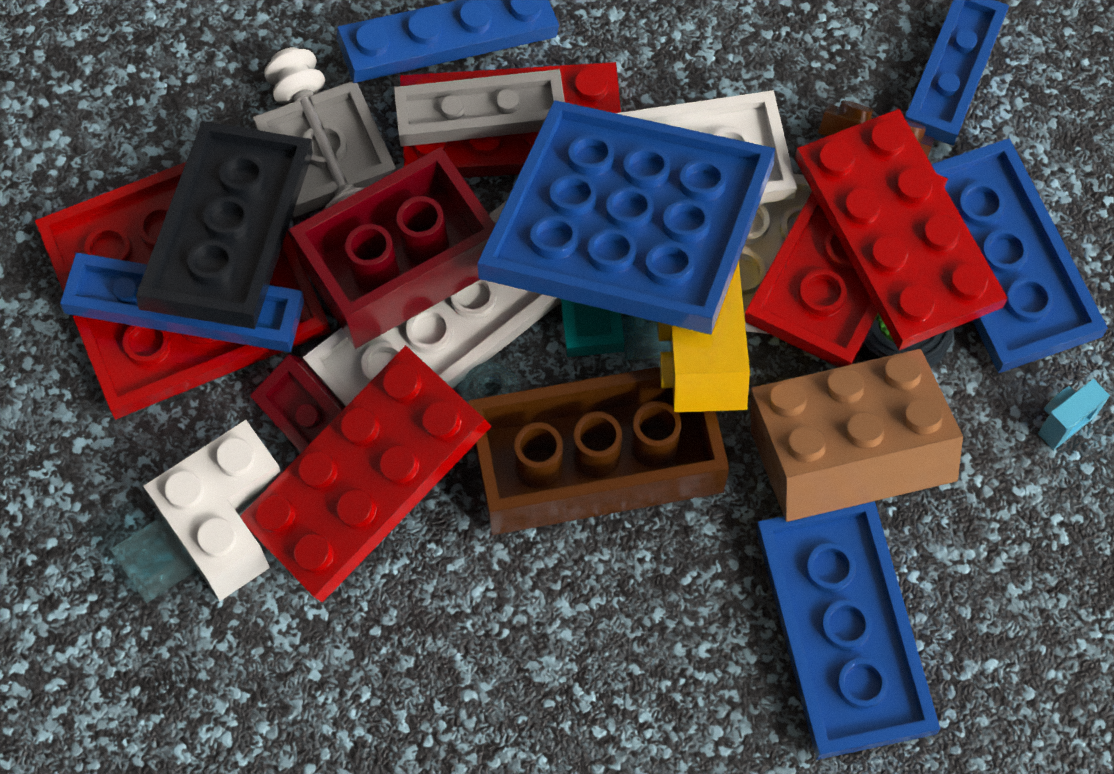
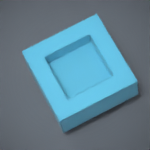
M1094 378L1077 392L1071 386L1066 387L1045 406L1044 410L1049 416L1038 432V435L1054 451L1093 420L1110 395Z

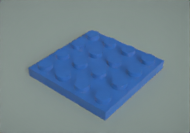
M554 100L477 263L478 278L711 335L774 166L775 148Z

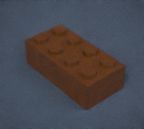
M660 366L468 400V403L492 426L474 444L492 535L724 493L729 465L716 411L674 412L673 388H661Z

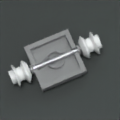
M290 47L277 52L264 71L266 80L270 84L275 85L273 89L275 101L285 106L254 116L253 120L256 130L312 139L313 155L293 212V217H297L326 206L325 209L392 174L396 171V167L358 83L351 81L320 92L325 84V77L321 71L314 69L317 62L314 53L306 49Z

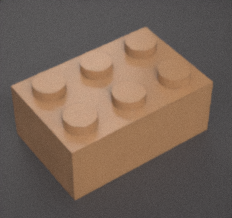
M921 349L751 388V434L786 522L958 481L963 435Z

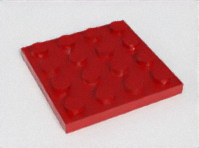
M186 162L35 220L63 292L76 253L148 265ZM287 231L270 285L301 290L303 293L304 305L293 348L328 334L331 330L310 280L299 262L295 247ZM72 315L115 420L283 352Z

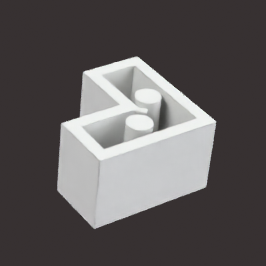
M244 420L144 485L155 508L219 601L270 568L261 546L242 521L240 515L281 474L279 465L247 420Z

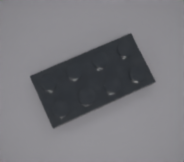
M202 121L138 288L136 297L139 310L255 329L313 155L312 139Z

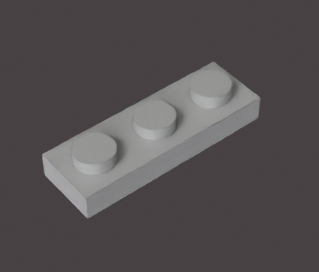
M560 69L394 87L401 147L539 132L554 100L565 102Z

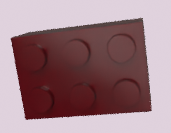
M440 147L289 229L301 266L353 347L357 349L479 281L477 263L496 224L445 151Z

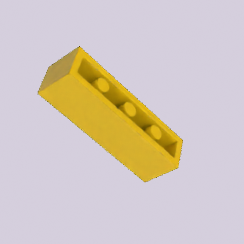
M738 261L711 335L657 322L658 341H669L670 352H660L661 388H673L674 412L747 410L750 368Z

